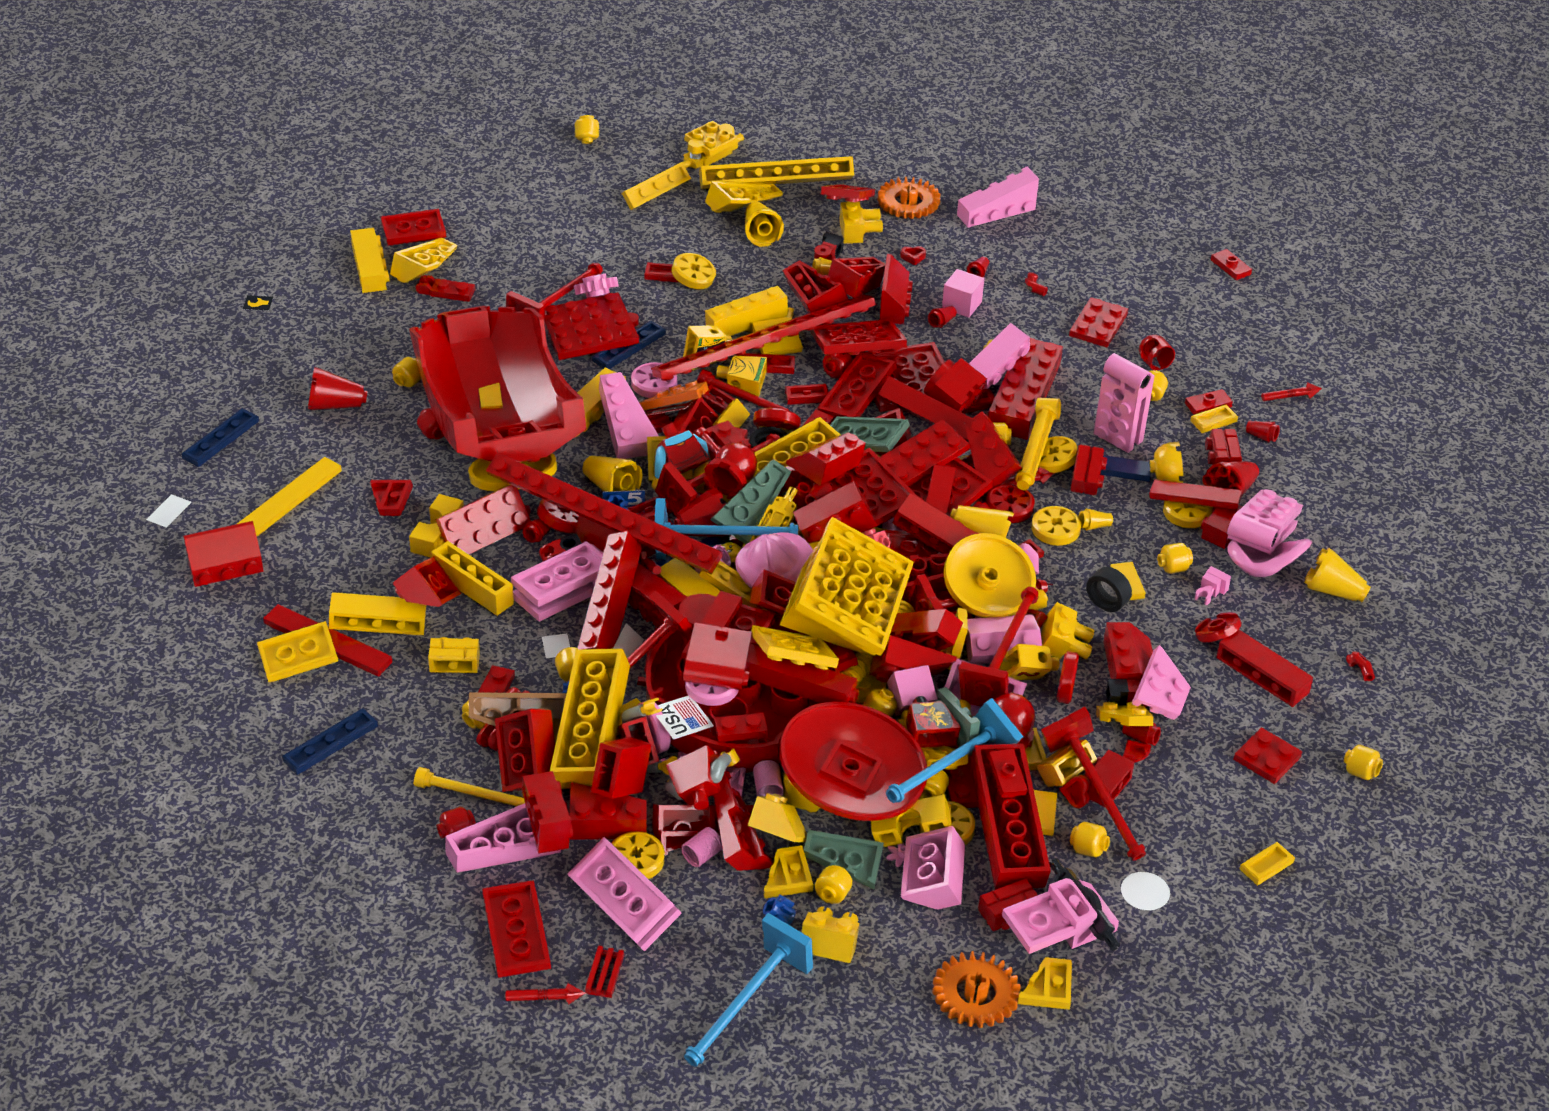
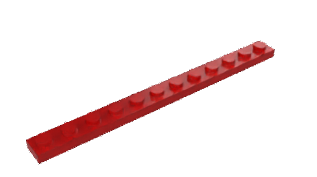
M860 295L856 298L652 367V375L662 381L671 380L674 378V375L688 374L694 368L710 366L711 362L725 361L728 359V356L745 354L746 350L762 348L765 343H776L781 341L783 337L799 335L800 331L814 330L817 328V325L831 324L834 322V319L848 318L851 316V313L868 311L869 307L876 305L875 299L868 295Z
M498 452L485 470L492 477L617 533L628 531L636 541L711 575L723 556L721 551Z

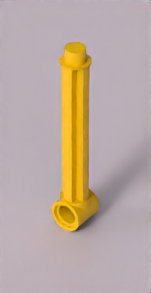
M1038 398L1036 401V420L1021 462L1022 470L1015 477L1017 487L1021 490L1029 489L1035 482V476L1053 421L1060 419V399Z

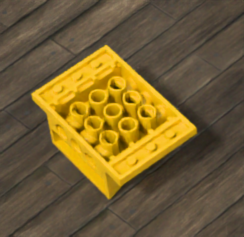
M831 517L823 537L801 568L780 625L868 656H875V654L881 656L886 648L914 562Z

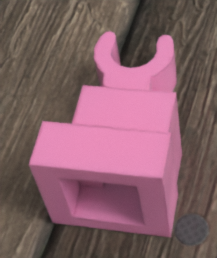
M1211 566L1202 577L1201 587L1196 591L1195 600H1198L1199 597H1206L1205 605H1208L1211 602L1212 596L1216 597L1219 593L1224 595L1229 590L1231 576Z

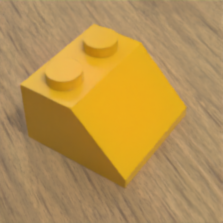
M775 793L757 796L748 826L792 842H806L807 832L794 805L787 803V797Z

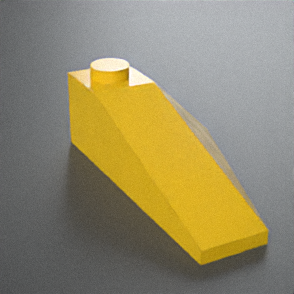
M711 181L705 203L716 213H722V211L731 212L747 207L752 202L761 203L783 195V192L777 186L770 183Z
M439 238L394 252L390 275L396 277L400 282L408 283L438 268L457 249L458 245L444 238Z

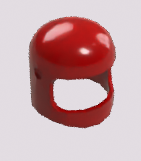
M1156 334L1149 335L1139 345L1140 357L1152 370L1167 368L1175 358V350L1162 336ZM1154 357L1157 358L1161 368L1152 365Z

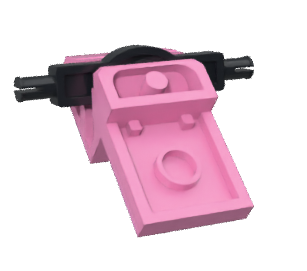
M1057 858L1049 862L1056 876L1053 878L1055 883L1049 885L1048 892L1004 908L1002 911L1003 918L1029 954L1063 940H1066L1072 949L1096 939L1105 941L1111 951L1120 947V943L1112 934L1117 931L1119 922L1094 887L1088 882L1079 880L1074 872L1069 868L1063 867Z

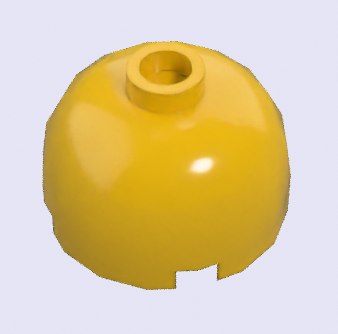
M1179 442L1161 445L1154 452V459L1149 460L1150 472L1155 473L1157 480L1183 483L1182 480L1179 481V476H1183L1181 451H1176V446H1180Z

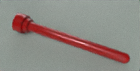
M705 369L701 370L698 375L697 383L707 382V386L713 385L722 391L763 408H778L789 411V409L715 379L712 372Z

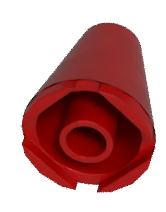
M314 367L308 410L361 407L362 403H366L368 391L364 390L363 385Z

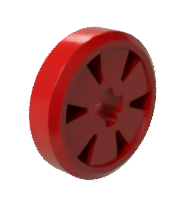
M763 408L754 412L753 424L756 427H776L793 429L795 431L800 428L801 418L788 410Z
M1002 484L995 486L986 496V503L991 509L1014 513L1013 517L1008 516L1007 519L1011 523L1025 521L1033 514L1035 504L1033 495L1028 490L1019 489L1017 485Z
M541 499L537 508L539 518L547 526L560 532L574 533L579 515L544 499Z
M1067 651L1064 655L1057 693L1058 703L1069 704L1072 700L1079 661L1077 652Z

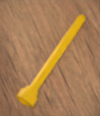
M418 767L415 773L414 786L425 788L433 785L516 807L525 803L522 797L434 776V773L430 772V769Z

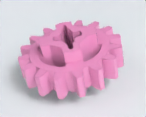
M606 274L582 278L583 283L574 285L576 295L586 294V298L606 295L610 293L609 289L619 285L617 277L607 278Z

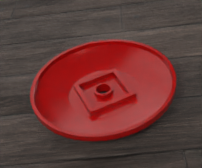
M850 702L816 704L797 713L786 725L781 737L779 748L780 760L788 779L810 802L832 814L861 821L893 818L913 807L921 797L927 780L905 793L904 800L899 803H892L888 800L886 790L890 785H900L926 769L927 762L920 745L904 726L890 716L871 707ZM847 765L852 766V767H854L856 770H850V769H848L846 766H847Z

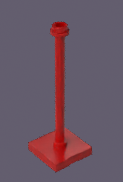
M591 263L586 272L539 303L510 291L506 294V307H515V311L524 312V308H534L544 318L545 308L572 291L574 285L583 283L582 278L600 275L603 268L599 263Z
M770 434L766 437V441L751 449L755 453L777 441L780 437L777 434ZM671 462L663 465L655 492L660 498H665L666 505L677 516L678 511L696 499L698 493L693 488L705 483L703 478L705 472L687 481Z
M925 574L917 575L906 602L912 605L915 612L960 606L953 598L939 600ZM1036 579L1035 588L1042 589L1047 593V582Z
M1027 587L1022 591V602L990 666L985 667L961 662L958 668L961 700H966L971 705L982 707L991 698L996 699L1000 695L1008 693V672L998 669L1030 605L1036 603L1039 598L1038 591L1034 587Z
M656 590L649 598L664 618V623L627 658L630 668L670 629L672 631L676 629L688 641L692 636L693 627L687 618Z
M1083 707L1041 729L1045 744L1050 753L1068 744L1071 745L1129 848L1127 852L1128 857L1133 861L1146 855L1144 845H1138L1079 741V738L1094 731L1087 708Z

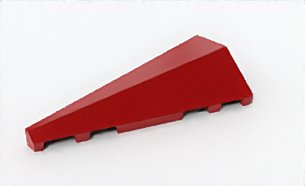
M714 750V752H715L718 756H720V753H719L718 751ZM726 771L720 781L721 789L719 793L714 794L724 860L737 871L771 868L774 861L763 852L762 848L765 846L763 839L758 838L755 828L748 826L751 815L739 791L731 788L729 780L732 777Z
M653 804L652 828L654 836L664 847V856L668 855V852L672 850L682 849V845L697 835L705 827L714 829L720 835L715 805H709L706 809L697 810L694 808V804ZM746 805L751 815L754 805Z

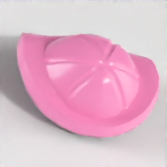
M784 532L764 534L746 544L739 551L735 560L736 570L751 589L764 569L796 582L802 566L813 552V549L804 538L797 534Z
M1310 539L1283 542L1271 554L1234 540L1229 543L1227 549L1232 561L1245 573L1254 577H1267L1294 562L1311 546L1312 541Z

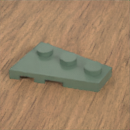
M947 687L938 689V700L934 702H943L961 727L956 743L959 748L978 736L980 720L977 717L971 718L969 716L971 715L970 710L967 707L961 708L959 699ZM973 751L968 753V757L972 756Z
M808 830L804 853L806 858L825 867L831 865L843 867L848 871L853 880L875 890L884 843Z

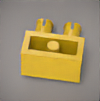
M840 202L839 221L842 237H844L843 242L863 243L865 233L883 232L880 208L863 209L860 202Z
M1057 602L1047 614L1048 617L1042 626V646L1049 647L1051 656L1058 657L1059 660L1067 651L1077 652L1080 657L1086 660L1092 651V646L1086 643L1092 640L1095 630L1077 622V611ZM1075 637L1085 641L1086 643L1077 640Z
M819 907L817 912L814 913L808 912L803 922L801 933L812 938V954L851 963L856 950L860 924L858 923L857 915L852 913L851 917H849L850 912H846L842 918H834L832 910L826 908V911H824V907Z

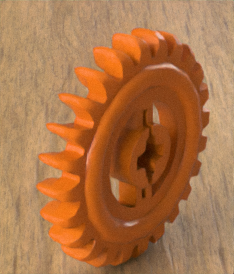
M905 176L904 183L901 182L899 177L896 184L893 179L890 180V184L885 182L884 186H881L878 191L877 201L880 207L885 212H889L890 215L895 214V217L902 216L904 219H907V217L914 219V217H926L937 210L940 205V193H938V188L934 189V184L929 186V181L922 185V178H920L918 183H915V178L913 177L909 183ZM901 195L900 203L896 201V197ZM918 197L922 199V202L917 204Z
M971 951L969 960L961 952L959 962H957L954 956H951L950 964L944 961L942 969H937L936 977L933 979L934 987L932 992L936 996L935 1002L941 1005L940 1010L944 1013L949 1012L948 1018L954 1019L957 1017V1023L959 1024L966 1021L968 1027H972L974 1023L979 1028H983L984 1023L992 1027L994 1026V1021L1003 1023L1004 1017H1011L1012 1011L1017 1009L1021 985L1017 984L1018 976H1011L1012 967L1003 971L1005 966L1004 960L997 966L994 965L995 955L987 962L985 961V952H982L979 960H976L974 951ZM965 979L964 997L969 1003L965 1002L957 992L958 985ZM977 979H978V980H979V985H978V990H977L976 1002L973 1003V1001H974V994H975V988H976ZM991 984L996 991L994 999L987 1004L979 1005L987 1000Z

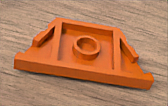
M697 380L686 383L685 387L681 386V384L671 386L669 391L656 393L657 396L639 403L643 410H649L701 398V395H704L709 389L707 382L697 383Z

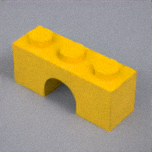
M438 494L429 507L431 524L419 522L409 535L410 551L431 558V552L445 543L435 519L464 506V501Z
M945 795L919 799L913 807L898 816L885 820L871 821V830L875 841L883 842V847L903 844L904 831L913 825L923 826L925 832L952 826L951 810Z

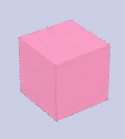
M956 269L944 284L942 307L953 306L957 314L970 317L982 302L984 278Z
M928 665L895 671L887 681L888 689L894 694V698L897 701L896 716L902 715L904 710L909 709L913 700L918 696H924L927 702L938 700Z

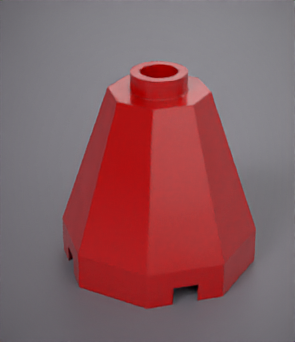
M716 488L707 490L677 512L674 524L718 526L710 519L726 505V503L722 504L720 499L724 498L722 493ZM683 534V535H685V536H707V537H723V536H727V535H708V534Z

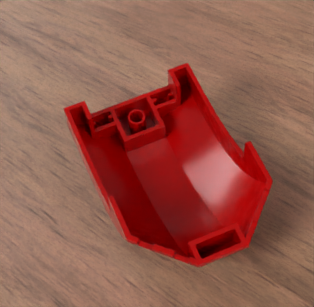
M478 306L442 312L437 315L438 319L435 321L434 318H430L421 323V328L418 329V327L414 326L409 329L419 372L433 414L443 435L457 453L491 462L498 452L518 462H537L540 458L547 457L587 429L583 398L565 381L547 347L544 318L534 308H524V312L515 311V307H499L498 310H490V306ZM499 383L503 408L481 409L479 388Z

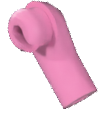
M1022 543L1018 545L1030 558L1035 574H1039L1038 553L1029 544Z

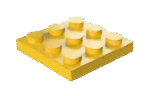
M755 625L752 626V637L762 648V651L768 655L767 657L772 660L782 661V658H785L798 665H805L806 662L825 670L828 667L837 668L839 658L822 639Z

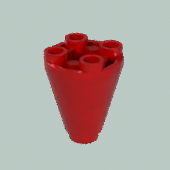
M1248 461L1219 462L1207 470L1202 478V482L1205 486L1242 490L1243 496L1257 479L1259 468L1255 463Z

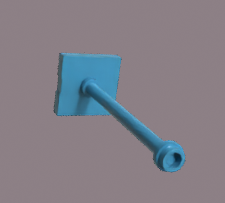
M656 498L654 522L681 534L764 535L784 532L798 535V525H794V523H790V527L671 525V522H668L665 498ZM655 550L657 560H666V554Z
M991 698L972 717H977L980 720L978 736L902 784L890 785L886 790V796L890 802L899 803L904 800L905 793L973 751L975 745L1017 744L1023 738V735L994 699Z
M767 913L762 919L764 949L771 952L772 955L695 1047L689 1046L686 1049L685 1060L695 1067L703 1063L705 1060L704 1052L781 960L808 974L813 968L812 938Z

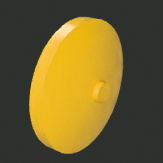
M974 534L960 540L950 551L944 565V580L952 598L963 609H967L969 613L982 618L1015 615L1022 602V591L1027 587H1036L1035 569L1028 555L1011 540L995 534Z

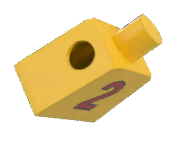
M1017 644L1007 651L999 668L1000 670L1007 671L1008 676L1011 678L1035 680L1040 679L1050 671H1057L1060 661L1058 657L1051 656L1050 648L1047 646Z

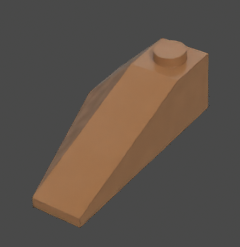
M469 692V718L495 726V718L527 709L551 710L554 740L556 743L567 693Z

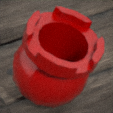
M727 443L720 448L715 458L704 468L705 476L703 478L710 490L716 488L722 494L728 495L727 499H732L756 473L758 461L754 451L744 443Z
M1013 692L1000 695L994 701L1023 735V738L1017 744H1024L1025 749L1031 748L1034 740L1033 726L1036 719L1031 702L1024 696Z

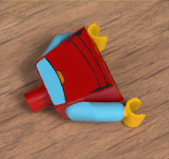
M674 423L664 426L662 431L666 439L662 440L656 449V478L652 481V488L656 489L663 465L671 462L681 474L697 468L702 463H709L710 455L707 443L690 430L678 433Z

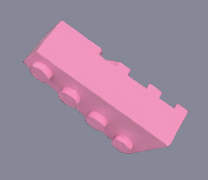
M1027 166L1021 169L1022 172L1017 175L1010 174L1006 176V180L1000 183L994 182L984 191L980 189L959 199L957 216L967 227H972L1035 210L1039 178Z
M622 373L600 375L599 392L616 458L628 459L647 456V437L659 435Z
M525 803L446 836V855L457 873L561 852V850L538 854Z

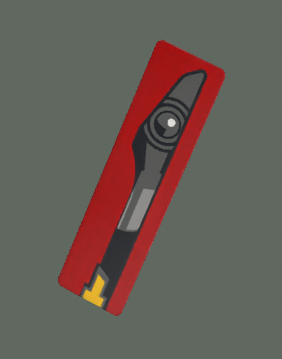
M692 402L645 410L644 412L646 415L681 410L687 408Z

